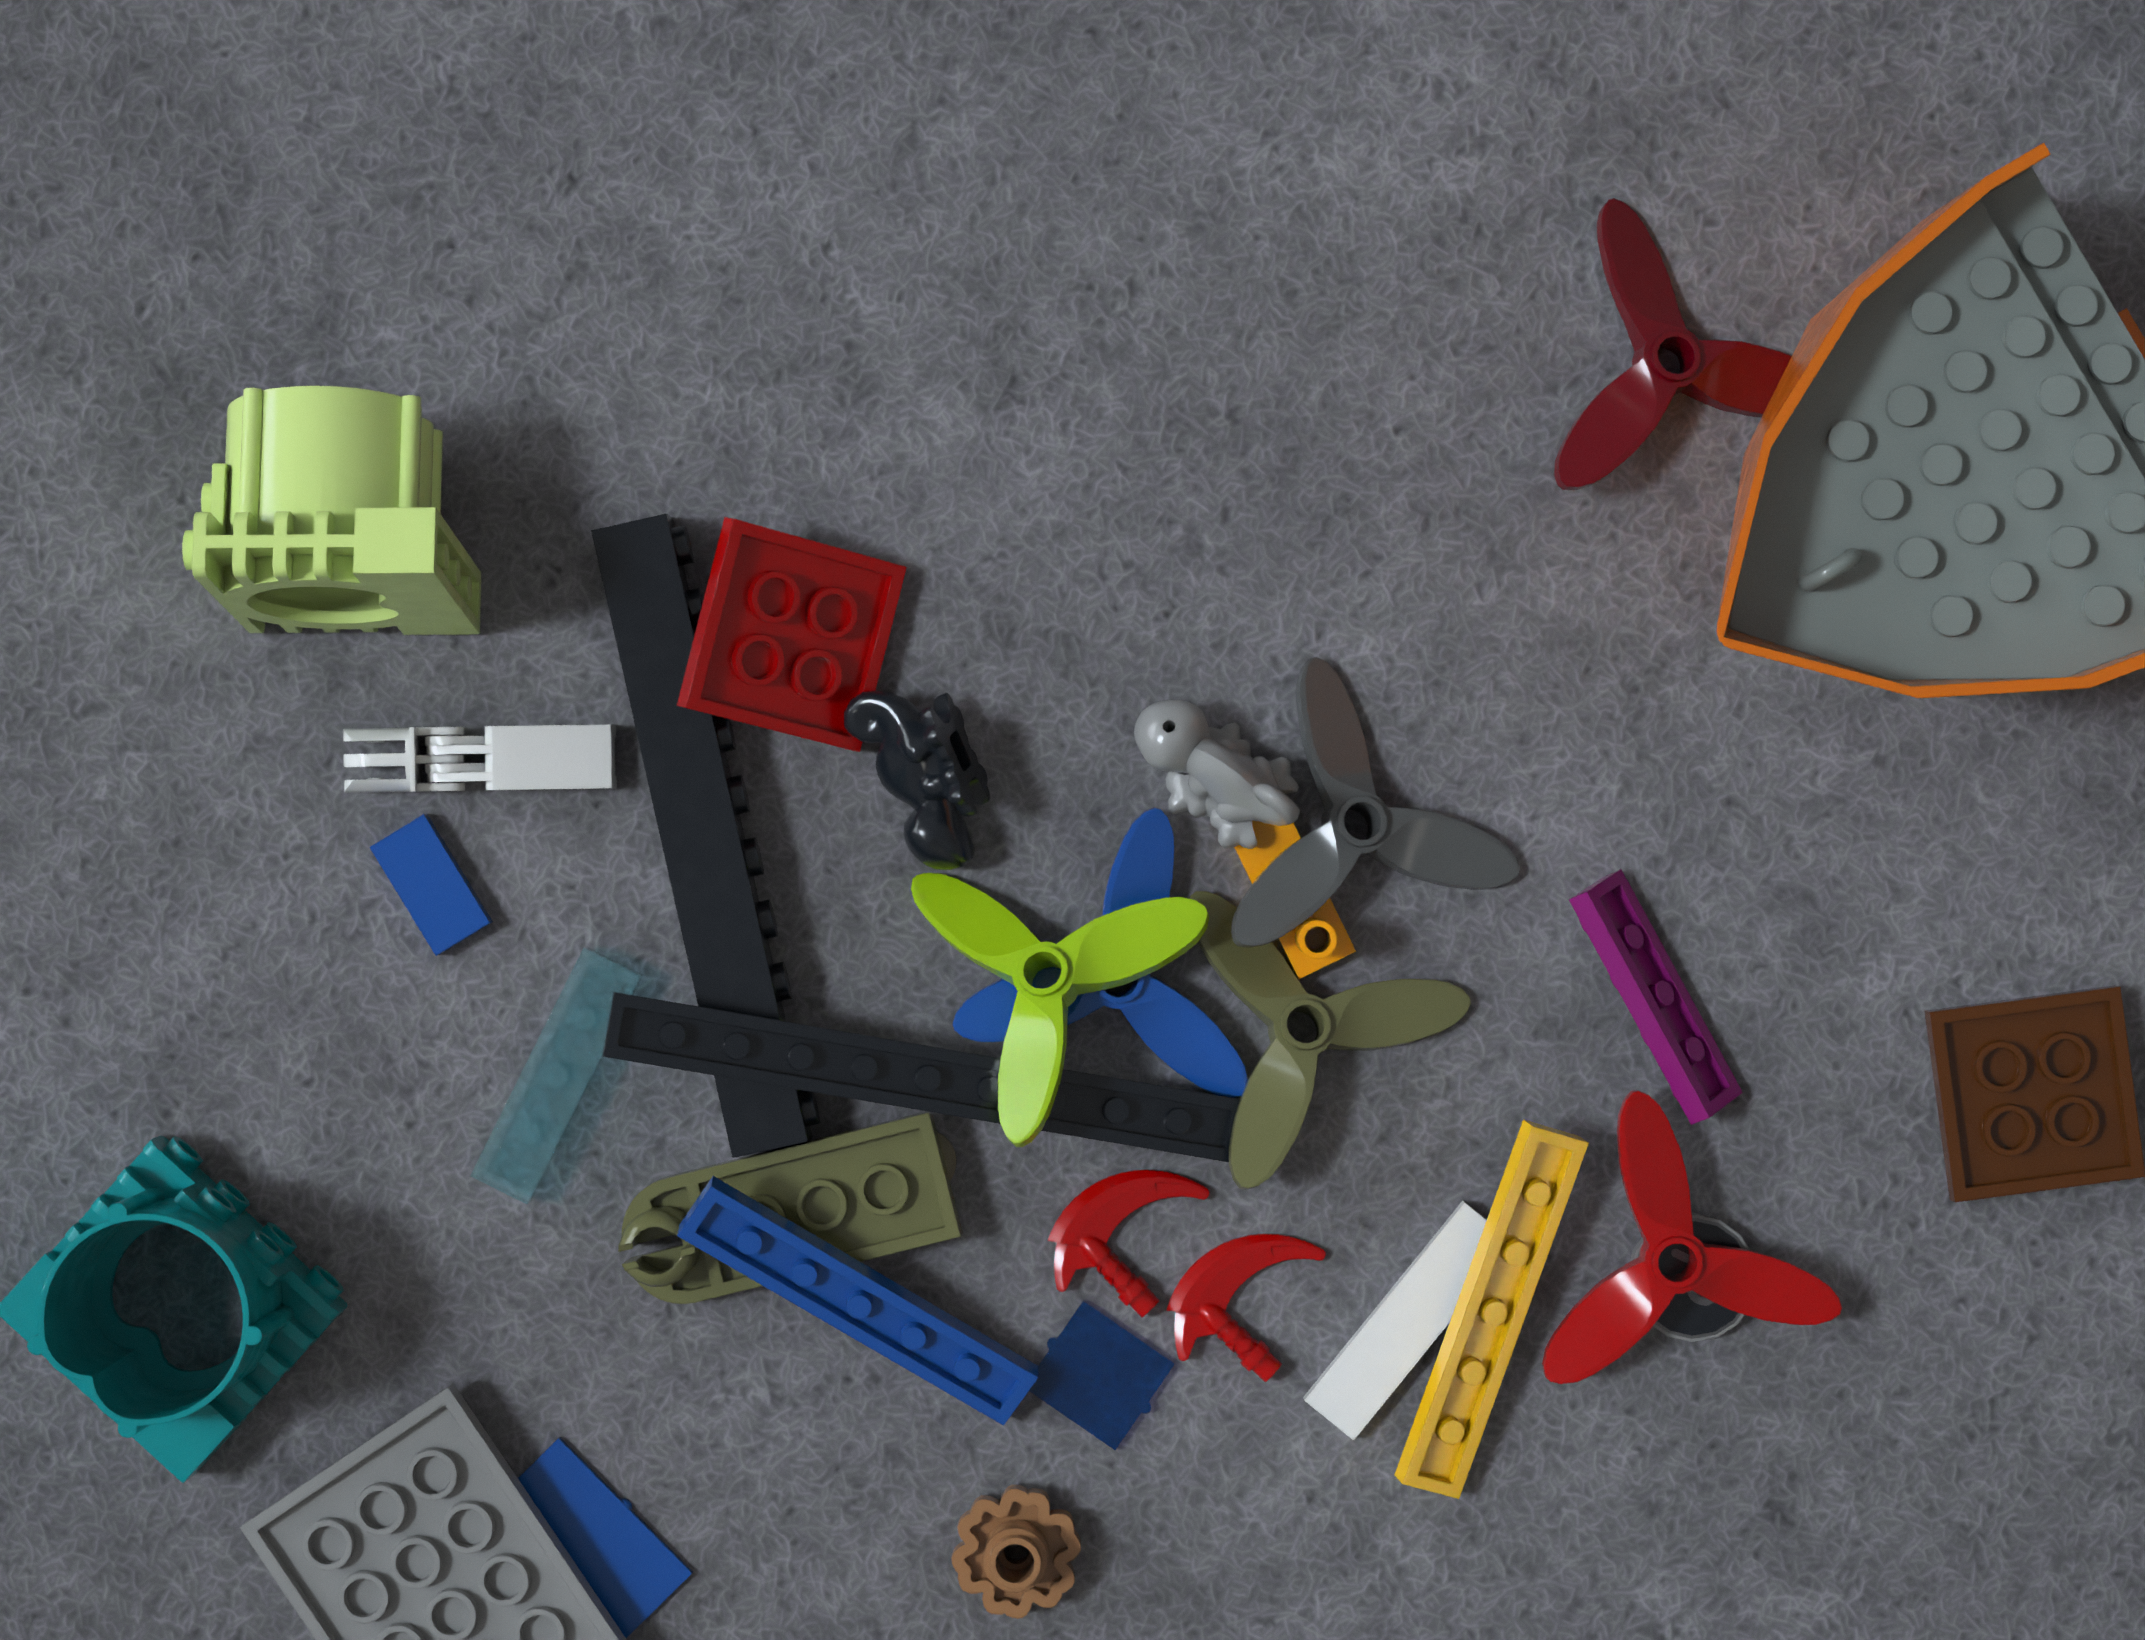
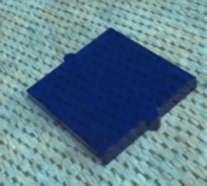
M1083 1300L1059 1336L1048 1339L1047 1347L1049 1350L1038 1365L1039 1378L1029 1391L1116 1450L1139 1415L1150 1412V1399L1175 1363Z

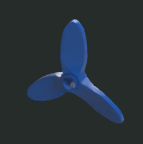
M1153 807L1144 811L1132 822L1126 832L1110 870L1103 901L1102 916L1130 905L1169 898L1173 880L1174 836L1169 819L1160 808ZM1055 967L1042 969L1033 978L1032 986L1040 989L1052 986L1060 978L1061 969ZM1151 974L1135 980L1129 989L1119 993L1106 989L1079 994L1068 1007L1067 1025L1080 1020L1103 1006L1111 1009H1120L1144 1043L1174 1071L1200 1088L1215 1095L1225 1097L1242 1096L1248 1078L1245 1065L1235 1048L1219 1027L1198 1006ZM1000 979L967 998L956 1011L953 1020L954 1030L962 1037L977 1042L1004 1041L1018 992L1015 986L1004 979Z

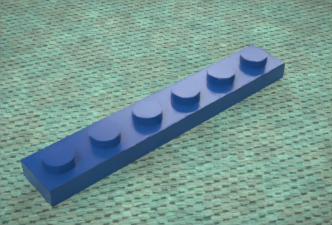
M712 1176L679 1225L677 1236L1003 1426L1039 1378L1038 1365L715 1176Z

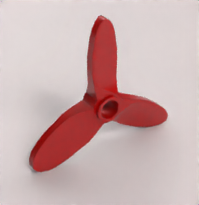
M1638 1090L1630 1091L1623 1100L1618 1114L1619 1165L1627 1200L1644 1242L1640 1248L1638 1258L1599 1281L1570 1310L1560 1323L1545 1348L1542 1362L1545 1377L1550 1382L1567 1384L1579 1382L1592 1376L1620 1358L1647 1334L1665 1311L1675 1294H1684L1691 1290L1729 1310L1765 1321L1794 1325H1817L1831 1321L1840 1315L1842 1306L1839 1297L1830 1286L1814 1275L1784 1260L1742 1248L1706 1244L1694 1236L1690 1189L1681 1149L1669 1120L1660 1105L1648 1094ZM1672 1244L1685 1245L1689 1252V1261L1686 1268L1674 1276L1662 1274L1659 1269L1661 1252Z

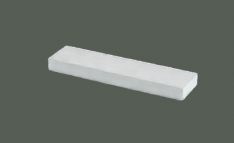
M1464 1201L1454 1210L1303 1397L1305 1402L1352 1440L1356 1439L1450 1323L1487 1221Z

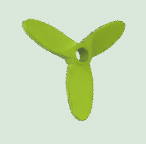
M923 873L916 875L912 879L911 885L915 904L925 919L946 942L977 965L1013 984L1018 991L1004 1039L998 1073V1112L1000 1124L1008 1140L1016 1147H1024L1031 1143L1041 1132L1050 1115L1064 1067L1067 1046L1068 1007L1075 1001L1076 997L1079 994L1123 986L1159 970L1186 953L1199 942L1208 927L1210 918L1206 907L1196 900L1184 897L1161 898L1130 905L1095 918L1056 944L1049 941L1040 942L1002 904L959 879L945 874ZM1048 967L1061 969L1060 978L1052 986L1043 989L1032 986L1033 978L1042 969Z

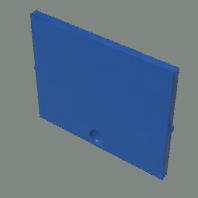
M560 1437L518 1477L625 1638L693 1573L632 1511L631 1502L625 1498L621 1499Z

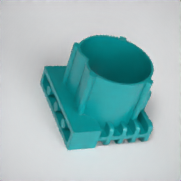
M160 1135L152 1138L144 1146L143 1151L129 1166L124 1168L106 1192L93 1202L85 1215L77 1223L73 1224L54 1249L45 1253L0 1302V1317L28 1342L27 1348L31 1354L43 1355L57 1371L66 1376L89 1397L104 1414L113 1419L118 1424V1432L122 1437H132L179 1481L184 1483L195 1475L245 1421L248 1414L269 1394L271 1389L321 1337L322 1333L332 1322L348 1307V1304L339 1296L344 1289L332 1274L318 1265H315L310 1270L292 1253L297 1246L286 1232L271 1222H268L263 1227L245 1210L250 1203L240 1190L223 1179L216 1184L198 1167L203 1160L194 1148L179 1137L174 1136L169 1141L166 1137ZM162 1223L183 1228L210 1245L225 1262L237 1285L243 1313L240 1345L236 1354L215 1366L200 1370H183L173 1366L164 1357L160 1340L155 1332L147 1327L126 1323L119 1317L114 1308L112 1298L113 1282L121 1258L139 1236Z

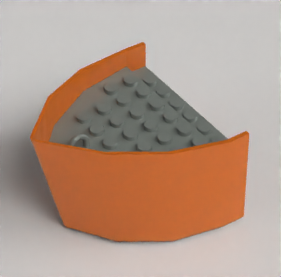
M2045 143L2040 144L1984 177L1923 219L1810 319L1744 453L1716 633L1719 641L1724 646L1740 652L1915 698L2085 689L2145 668V338L2127 308L2119 312L2115 310L2035 174L2032 166L2051 155Z

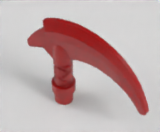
M1159 1170L1122 1172L1094 1183L1075 1197L1063 1210L1047 1240L1057 1243L1054 1258V1275L1057 1290L1059 1292L1066 1291L1076 1269L1096 1267V1271L1100 1275L1102 1274L1112 1287L1116 1288L1115 1291L1119 1294L1118 1298L1125 1306L1130 1305L1143 1318L1160 1300L1147 1287L1149 1284L1141 1275L1137 1277L1134 1273L1132 1274L1130 1272L1131 1269L1122 1260L1120 1261L1115 1253L1111 1252V1248L1107 1245L1110 1235L1124 1218L1148 1203L1171 1197H1191L1205 1200L1209 1197V1190L1186 1177Z
M1255 1234L1227 1241L1204 1254L1180 1279L1167 1306L1166 1311L1176 1312L1174 1335L1178 1358L1181 1361H1186L1189 1358L1197 1337L1216 1334L1217 1338L1220 1341L1223 1340L1233 1353L1238 1354L1237 1357L1241 1359L1240 1364L1249 1372L1252 1370L1264 1382H1267L1281 1367L1282 1363L1269 1352L1271 1348L1262 1340L1258 1341L1252 1338L1251 1334L1243 1326L1240 1327L1238 1322L1231 1318L1232 1316L1226 1311L1227 1305L1239 1286L1256 1272L1267 1266L1287 1260L1311 1259L1321 1261L1326 1257L1324 1249L1291 1236Z

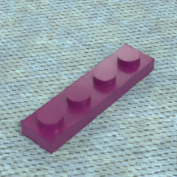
M1622 869L1606 875L1569 899L1583 930L1588 934L1610 975L1613 985L1619 991L1640 1030L1644 1042L1650 1048L1670 1085L1673 1096L1681 1105L1690 1124L1692 1125L1712 1117L1743 1092Z

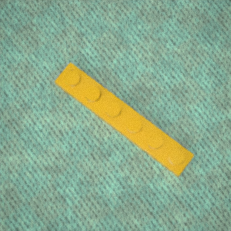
M1523 1119L1394 1474L1403 1485L1457 1499L1460 1498L1589 1142L1582 1137Z

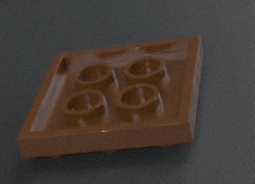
M2113 985L1925 1011L1949 1199L1951 1201L1963 1202L2145 1177L2120 986Z

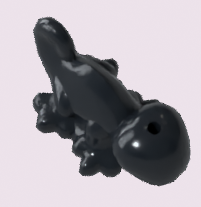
M867 691L851 699L844 711L845 729L850 735L862 742L881 743L876 756L878 777L890 794L914 809L905 821L903 831L905 842L911 853L921 863L933 869L952 870L970 862L974 857L975 848L962 815L971 817L977 814L975 804L982 805L990 801V792L987 787L988 778L985 768L979 764L976 753L969 745L962 713L954 705L951 696L948 693L938 696L934 699V710L932 707H928L921 712L913 703L889 692Z

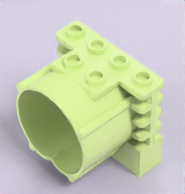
M293 386L266 390L245 388L243 396L229 404L227 408L225 463H213L211 483H204L202 486V512H195L193 530H186L184 532L182 555L186 570H192L194 578L249 633H263L265 622L279 624L287 633H301L303 628L323 629L325 633H339L340 629H361L363 632H377L378 628L397 626L403 635L480 634L481 571L441 515L443 432L434 429L432 422L422 418L421 397L415 395L398 396L380 391L350 387Z

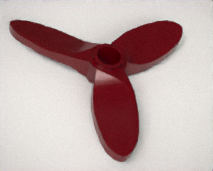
M1615 198L1609 199L1599 211L1597 240L1609 289L1635 352L1632 358V367L1595 396L1576 419L1557 454L1554 469L1555 480L1562 490L1574 491L1589 487L1622 464L1656 428L1673 396L1680 392L1722 411L1762 417L1792 357L1777 350L1743 341L1698 340L1692 332L1686 329L1668 272L1648 230L1635 211L1626 203ZM1665 348L1677 356L1680 363L1679 374L1671 373L1661 365L1658 359L1659 349Z

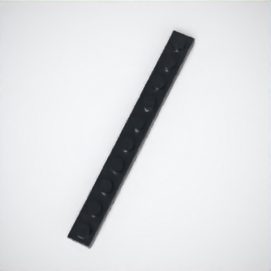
M613 992L602 1057L1000 1124L998 1112V1073L1001 1058ZM1063 1069L1061 1082L1050 1115L1041 1131L1229 1162L1231 1133L1240 1099Z

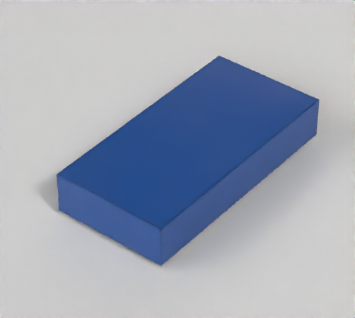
M428 814L421 815L369 847L435 956L444 953L493 923Z

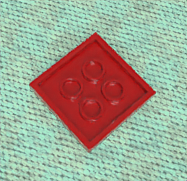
M724 517L677 706L860 752L862 741L850 735L845 729L844 711L850 700L862 692L876 691L907 567L738 519Z

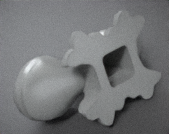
M1183 700L1157 701L1147 706L1140 713L1135 723V741L1148 764L1156 769L1168 772L1165 779L1166 788L1171 793L1168 800V811L1178 814L1189 810L1190 814L1196 818L1204 815L1209 816L1211 826L1219 831L1218 842L1225 849L1233 848L1237 845L1247 849H1253L1257 846L1252 820L1271 825L1286 826L1298 819L1300 813L1298 805L1284 794L1297 793L1299 789L1298 783L1291 777L1290 761L1284 757H1279L1272 761H1268L1263 756L1252 758L1250 743L1241 739L1240 726L1236 722L1226 724L1221 729L1208 727L1204 712L1194 704ZM1177 772H1185V773H1188L1189 775H1183V774H1180V773H1177Z

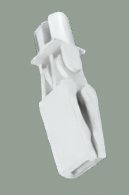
M616 725L485 726V736H457L464 735V727L343 729V742L384 743L385 741H405V753L343 754L344 767L405 766L406 779L368 778L366 780H344V793L465 791V783L458 782L486 781V790L617 788V776H615ZM420 736H427L425 737L427 755H420ZM485 754V763H464V755ZM420 764H425L427 782L439 783H421Z

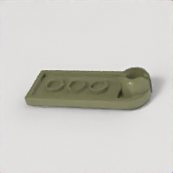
M925 1111L656 1180L639 1192L630 1203L623 1219L622 1237L618 1245V1252L633 1249L639 1243L677 1235L680 1223L712 1176L722 1180L860 1262L962 1236L963 1231L932 1112ZM683 1239V1244L633 1256L622 1264L624 1270L649 1294L674 1304L696 1303L762 1286Z

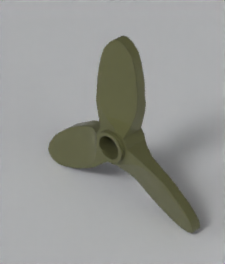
M1195 891L1189 897V899L1203 904L1210 917L1208 927L1198 942L1210 965L1230 990L1268 1026V1036L1271 1042L1247 1080L1234 1117L1229 1145V1167L1232 1178L1240 1189L1248 1190L1259 1186L1269 1179L1282 1164L1297 1138L1312 1099L1318 1055L1325 1049L1370 1051L1410 1044L1452 1027L1467 1013L1471 1005L1470 997L1463 989L1449 982L1430 979H1396L1368 983L1325 999L1307 994L1284 957L1272 942L1252 948L1240 947L1233 942L1231 927L1237 907L1221 896L1207 891ZM1302 1012L1311 1017L1316 1026V1037L1313 1042L1302 1043L1290 1035L1287 1028L1289 1014Z

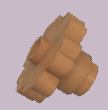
M1017 1484L1010 1485L1002 1493L1000 1501L993 1496L981 1495L973 1502L971 1509L960 1517L957 1528L958 1534L963 1541L952 1552V1565L958 1573L959 1585L963 1591L970 1594L983 1592L982 1601L987 1612L996 1615L1006 1614L1016 1619L1023 1618L1030 1611L1033 1602L1044 1608H1052L1060 1601L1062 1593L1067 1592L1073 1586L1075 1570L1070 1561L1079 1555L1081 1539L1074 1529V1520L1070 1512L1064 1509L1050 1510V1500L1046 1491L1037 1488L1027 1489ZM1017 1544L1026 1547L1029 1552L1024 1558L1014 1560L1007 1556L1004 1547Z

